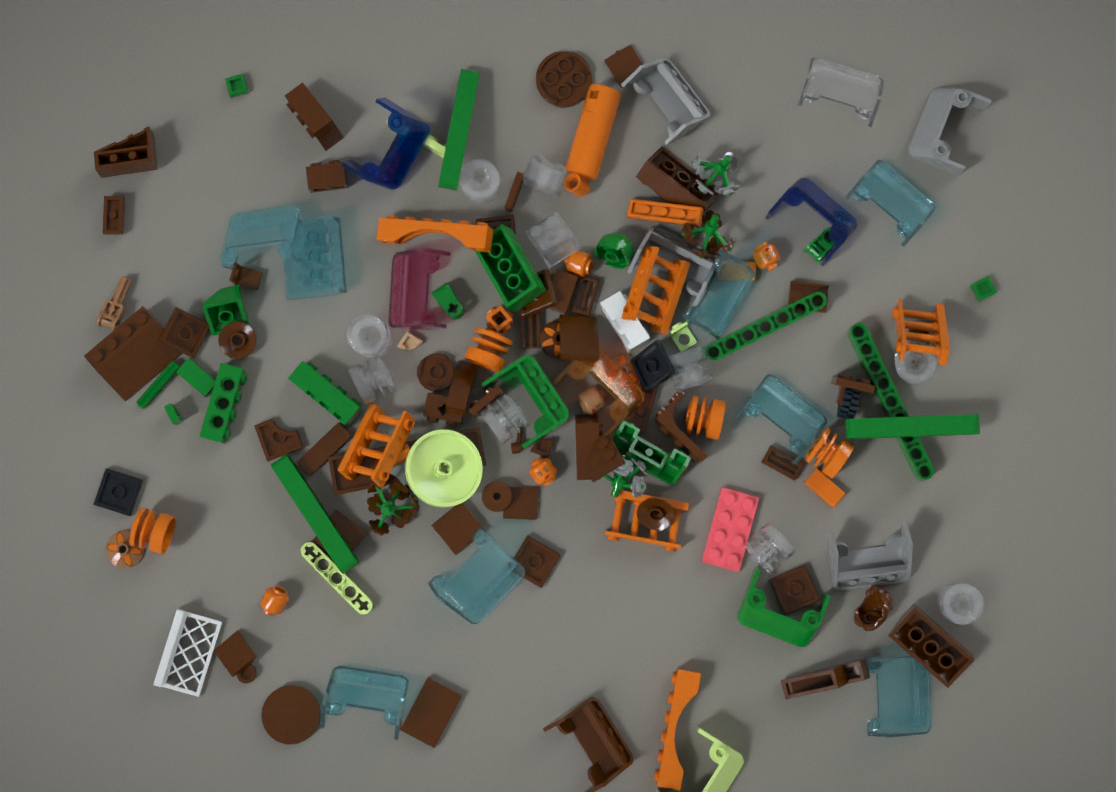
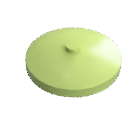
M442 429L423 435L412 445L406 457L405 475L411 490L423 502L435 507L446 508L463 503L475 493L482 478V460L476 446L466 436L456 431Z

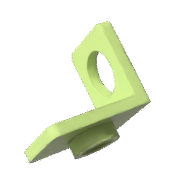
M687 321L683 324L681 322L671 327L672 331L669 334L680 352L687 350L697 343L687 327ZM680 335H688L690 342L687 345L680 344Z

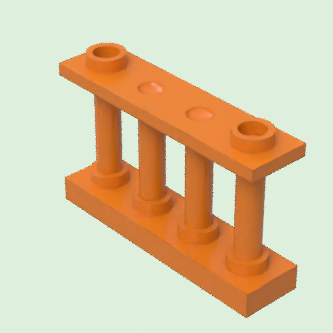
M645 246L626 305L623 308L621 319L635 321L637 317L652 324L650 332L667 335L691 263L685 260L669 262L657 256L658 247ZM654 263L670 270L667 281L651 274ZM648 281L664 288L661 299L645 292ZM642 299L658 306L655 317L639 310Z
M898 299L897 306H894L892 310V318H895L897 334L895 351L899 354V360L903 361L905 351L934 354L938 359V365H946L950 353V344L944 304H936L935 311L922 312L903 309L902 300ZM904 317L930 320L933 323L905 321ZM905 328L931 331L934 335L905 332ZM906 340L931 342L936 346L909 344Z
M370 403L337 470L346 479L352 481L356 473L371 476V479L379 487L383 488L410 431L413 429L415 419L407 411H403L400 419L385 416V413L376 404ZM386 423L396 427L392 435L377 432L380 424ZM373 439L388 442L384 452L368 449ZM364 456L380 459L375 469L360 466Z
M620 490L618 497H614L616 506L611 532H604V535H608L607 539L619 541V538L661 545L665 546L664 550L676 552V549H681V545L675 544L680 515L683 514V511H688L689 503L644 494L641 497H633L632 492ZM649 498H658L668 502L673 507L675 519L670 527L668 542L656 540L658 530L650 529L649 539L637 537L640 525L637 509L642 501ZM626 500L634 501L633 505H635L630 535L618 533L623 505L626 503Z

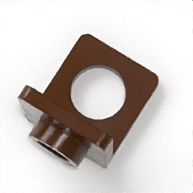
M235 262L229 281L236 285L258 290L263 273L240 266Z

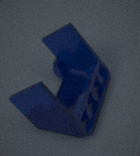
M379 98L376 100V103L391 112L388 118V126L397 133L380 166L373 162H368L361 166L353 160L344 161L341 166L365 181L393 190L399 188L405 180L430 135V127L426 122L389 99Z
M800 178L783 194L769 210L765 218L768 220L783 202L792 207L799 206L803 201L832 225L828 236L836 246L821 262V265L824 266L856 229L857 221L855 217L810 179Z

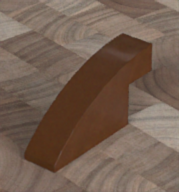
M864 658L781 680L785 698L790 699L838 689L849 683L864 681L870 678L866 659Z

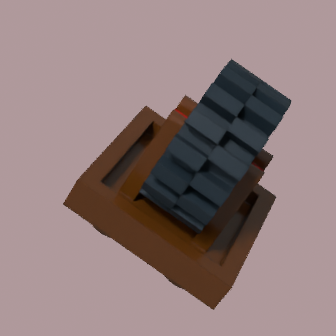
M838 374V377H832L831 384L839 385L836 403H838L837 417L854 419L857 408L861 406L864 391L874 393L875 386L870 385L871 381L857 378V381H852V376Z

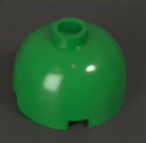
M622 233L604 235L594 249L595 255L599 260L603 258L608 261L605 263L607 266L615 269H625L626 265L629 266L634 254L632 243Z

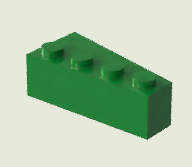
M302 361L288 379L340 420L341 423L350 428L364 411L360 408L362 404L354 397L350 400L345 396L347 391L339 385L337 388L331 384L333 380L323 373L322 376L316 372L318 368L310 361L307 364Z

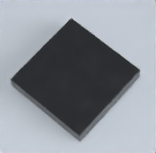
M655 340L630 360L645 393H650L676 373L661 340Z
M106 468L93 505L132 516L143 480Z

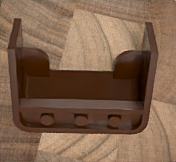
M595 697L586 699L543 728L544 732L557 726L563 734L573 732L593 764L588 769V778L593 785L585 792H595L605 787L633 763L632 753L600 701Z

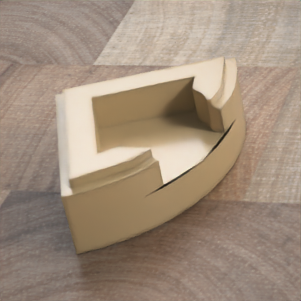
M407 331L397 345V348L414 350L423 341Z

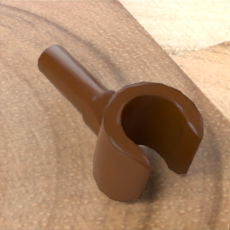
M518 427L517 443H511L512 454L522 452L521 438L523 427Z

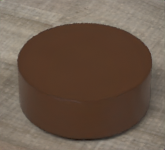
M251 664L240 674H237V678L242 683H250L255 680L257 670Z

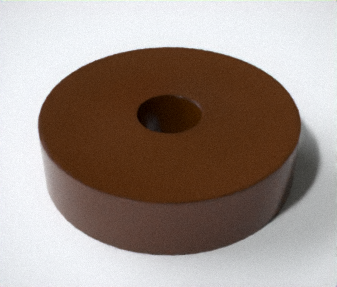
M493 481L487 484L482 492L483 504L487 509L494 512L507 510L513 502L514 495L511 487L501 481ZM497 493L501 496L499 500L495 499Z

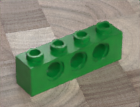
M224 363L220 364L199 437L225 444L226 440H229L231 435L230 424L235 421L237 414L235 407L242 398L240 390L247 381L246 370ZM233 381L234 388L228 391L226 383ZM224 399L229 401L226 409H222L220 406L221 401ZM222 417L223 425L217 428L215 421L217 418Z

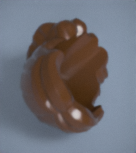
M874 585L866 590L865 594L867 597L854 610L855 624L862 627L865 631H873L880 627L886 621L888 612L893 610L890 594L885 588H878V586Z

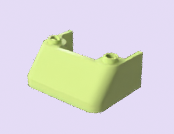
M697 726L695 728L697 732L714 742L710 747L709 755L714 762L719 764L702 792H727L743 766V757L739 752Z

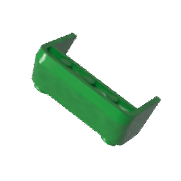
M523 356L482 383L484 389H487L499 380H502L508 388H516L523 384L543 416L534 422V431L537 435L522 444L524 450L549 435L565 423L569 417L567 407L532 356Z
M754 568L737 613L738 622L743 626L795 646H808L822 622L831 596L823 594L817 611H806L799 622L764 608L766 595L762 590L754 588L761 569Z

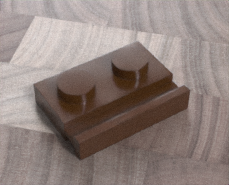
M791 281L788 304L812 292H821L828 300L829 285ZM815 295L812 298V303L815 306L821 304L822 298L819 295ZM826 302V305H825L822 309H820V310H818V311H816V312L826 313V310H827V302ZM801 303L795 306V310H805Z
M498 385L495 388L493 386L488 388L481 400L477 398L469 405L471 408L468 411L475 419L504 395Z

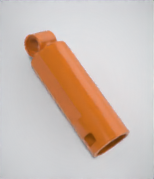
M591 84L589 86L565 166V172L568 176L565 179L564 186L567 191L577 197L586 196L590 191V183L588 181L597 180L622 96L619 91L604 85Z

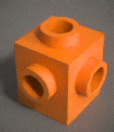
M501 305L499 307L495 306L487 312L486 320L488 322L486 325L490 330L505 334L512 328L513 314L507 307L504 309ZM498 318H502L504 320V322L501 325L496 323Z

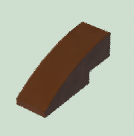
M457 362L446 404V412L465 415L477 367L476 364Z

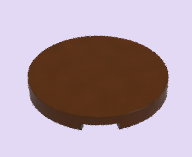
M554 52L542 60L536 73V86L541 97L549 104L561 108L572 107L582 102L587 96L589 86L592 84V73L588 63L574 52Z
M295 685L283 686L273 691L265 700L262 708V723L266 732L274 740L283 744H298L307 740L316 731L321 715L320 706L316 697L309 690Z

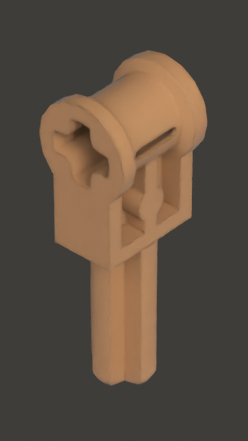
M121 276L112 300H105L96 321L97 326H105L111 328L112 331L120 326L121 319L126 310L122 303L132 282L130 278Z

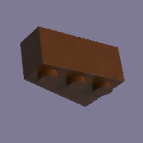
M303 82L285 95L288 101L286 105L292 113L296 112L298 114L296 116L297 120L302 126L306 125L308 127L305 130L312 139L315 137L325 151L344 138L333 120Z
M150 127L144 128L143 131L135 135L131 134L118 143L114 142L94 151L95 170L101 178L158 170L155 137Z
M598 414L575 415L577 480H591L589 473L592 447L595 442L599 441V436H603V424H599Z

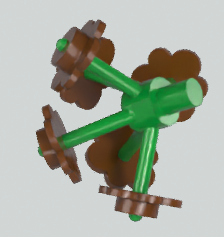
M708 210L702 216L701 228L695 229L689 226L688 222L683 225V238L692 246L701 244L699 236L702 232L706 234L702 249L692 248L700 259L714 256L705 252L707 247L710 253L718 252L720 254L724 252L726 254L732 251L734 248L733 244L736 239L727 242L717 230L722 226L720 214L714 213L712 210Z
M398 481L395 484L391 483L389 485L391 495L393 496L391 501H388L387 497L383 495L381 487L375 482H372L370 487L367 488L368 493L378 492L374 494V497L367 499V504L369 505L368 510L379 516L383 513L381 520L369 521L371 531L380 536L389 533V525L384 522L387 516L392 515L391 522L396 524V527L403 528L405 524L410 522L411 512L413 518H415L416 512H419L420 505L418 500L414 499V495L410 498L411 505H395L394 502L397 498L404 500L410 496L408 492L409 487Z

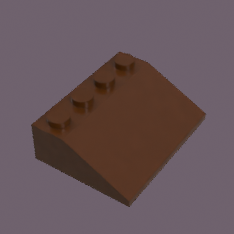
M142 306L85 354L84 357L120 397L127 401L182 353L158 341L164 331V327L147 308Z

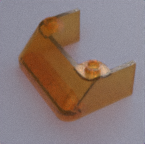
M599 347V362L574 360L551 384L553 386L559 385L568 375L573 379L579 380L590 373L616 400L609 409L610 416L616 423L603 435L605 437L608 434L611 436L623 420L626 421L645 401L646 393Z

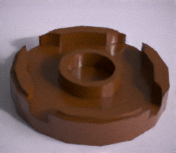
M430 354L420 361L417 367V377L425 389L432 392H440L447 389L452 383L455 369L448 357L442 354Z

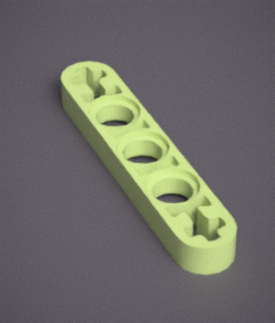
M308 542L301 547L302 556L358 613L368 614L373 609L372 600L346 574L340 572L335 563L318 545ZM307 546L310 548L313 546V552L316 555H318L319 552L322 554V556L318 557L314 563L312 562V560L315 558L311 554L306 555ZM321 559H326L329 562V567L326 570H321L318 566ZM334 573L342 575V581L339 584H335L332 581ZM349 586L354 587L356 590V594L352 598L345 594V590ZM361 594L362 597L359 599L362 602L368 601L367 607L369 609L360 610L361 604L358 601L354 604L352 601Z

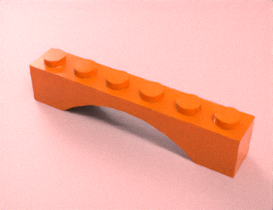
M387 215L386 218H379L376 240L383 244L402 245L419 235L440 233L457 238L471 251L491 253L493 229L487 223L476 222V225H470L467 221H458L457 224L445 219H441L440 222H433L434 220L429 218H422V221H418L413 217L398 219V217Z
M677 668V671L672 673L671 684H674L673 692L669 691L667 703H671L670 710L665 712L664 717L667 727L666 730H662L660 742H664L663 749L658 751L657 761H660L659 769H655L653 781H657L656 785L658 787L681 790L684 770L676 754L675 729L683 708L698 693L701 678L700 672Z

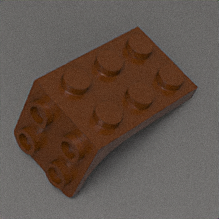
M684 391L681 393L676 392L668 401L670 405L667 408L663 406L656 413L657 419L655 422L660 426L659 431L666 437L670 435L674 439L672 443L681 450L683 448L688 452L687 455L692 457L691 461L693 463L698 462L700 464L707 455L674 422V407L686 394Z

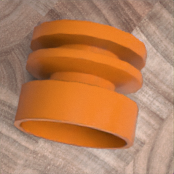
M476 327L474 333L481 336V338L472 336L471 340L477 343L478 346H468L464 359L486 369L500 372L503 369L505 360L499 356V353L509 354V350L502 347V345L511 347L513 341L496 331Z
M693 395L688 405L685 419L686 434L691 435L692 427H696L695 436H699L701 429H705V438L718 440L722 428L726 401L713 399L710 407L706 406V397H703L701 405H698V396Z
M826 427L823 432L817 435L808 448L804 461L809 463L816 457L812 466L816 467L823 462L824 465L821 472L833 479L849 458L855 445L846 439H842L836 444L835 441L838 434L835 432L830 439L827 438L831 429Z
M142 507L131 527L130 546L137 547L139 545L140 549H145L149 543L150 552L164 555L174 534L176 518L175 516L161 513L156 520L157 514L155 510L149 512L148 508Z

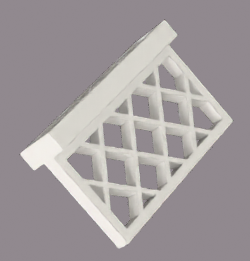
M177 608L153 685L199 697L222 621ZM187 616L195 618L199 626L188 630L185 625ZM207 623L216 624L215 632L207 636L202 626ZM183 628L186 630L184 634H182ZM201 628L205 638L195 643L190 633ZM188 634L193 644L182 649L179 643L180 638ZM212 636H214V637H213V640H212V643H211L210 640H209V638L212 637ZM207 640L210 650L201 654L197 644ZM195 647L199 657L189 662L184 651ZM182 653L187 663L177 668L173 660L175 656ZM201 658L205 665L204 669L195 673L191 663ZM173 665L175 670L170 672L171 666ZM189 665L194 675L183 680L178 670ZM175 672L181 680L176 685L166 683L168 676ZM195 677L199 684L197 691L189 690L185 682Z

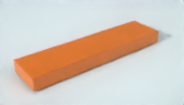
M630 199L627 217L629 219L684 225L688 222L689 226L700 228L704 209L695 206Z

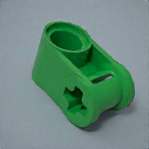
M831 227L826 228L803 251L808 252L815 259V262L818 263L839 238L837 230ZM831 233L834 236V241H826L824 235Z
M447 282L431 293L451 319L457 320L463 316L464 309ZM453 306H454L455 308H457V311H458V312L455 313V314H454V312H452V309H451Z

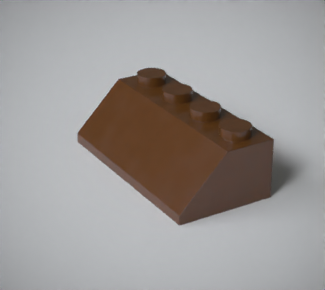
M662 146L644 163L636 176L644 185H647L658 196L664 198L669 203L702 207L704 209L703 215L719 196V193L714 191L712 184L708 188L714 193L713 195L709 192L707 194L701 193L696 180L698 179L704 184L707 181L701 179L699 174H695V171Z
M915 603L902 615L888 635L947 688L975 660L974 655Z

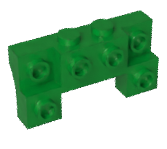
M623 420L612 437L621 455H625L623 459L631 461L636 467L637 465L631 458L636 462L638 460L645 462L647 467L645 472L673 486L687 468L692 457L688 456L684 451L675 448L671 453L662 450L637 436L640 429L633 423Z

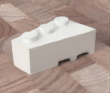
M619 291L600 302V307L628 354L647 344L650 334L645 326H642L639 318L636 317L635 321L621 319L628 297L626 294L622 295Z

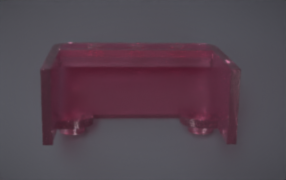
M420 248L397 252L392 259L388 319L390 327L414 330L446 328V324L436 323V317L432 311H427L429 274H433L438 270L440 266L439 258L451 256V252Z

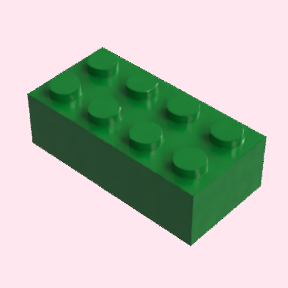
M501 224L493 230L491 253L475 251L508 309L517 312L547 291L511 228Z

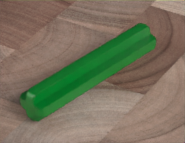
M171 361L137 400V405L145 409L176 374L180 366L176 362Z

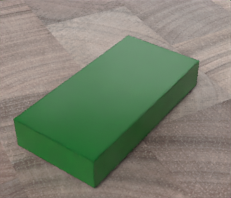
M190 358L176 371L178 375L204 397L213 390L215 380Z

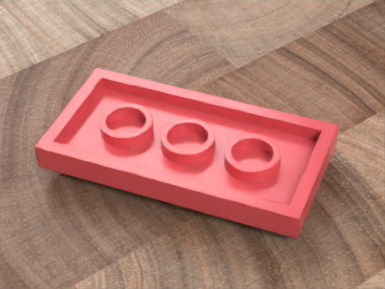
M721 488L701 562L736 572L740 571L759 501L758 497Z

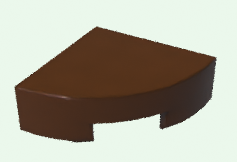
M541 440L531 448L530 452L549 458L555 440Z

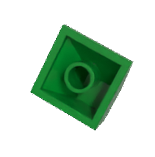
M239 285L221 288L202 303L212 336L219 335L223 327L231 322L239 321L249 325L245 301Z

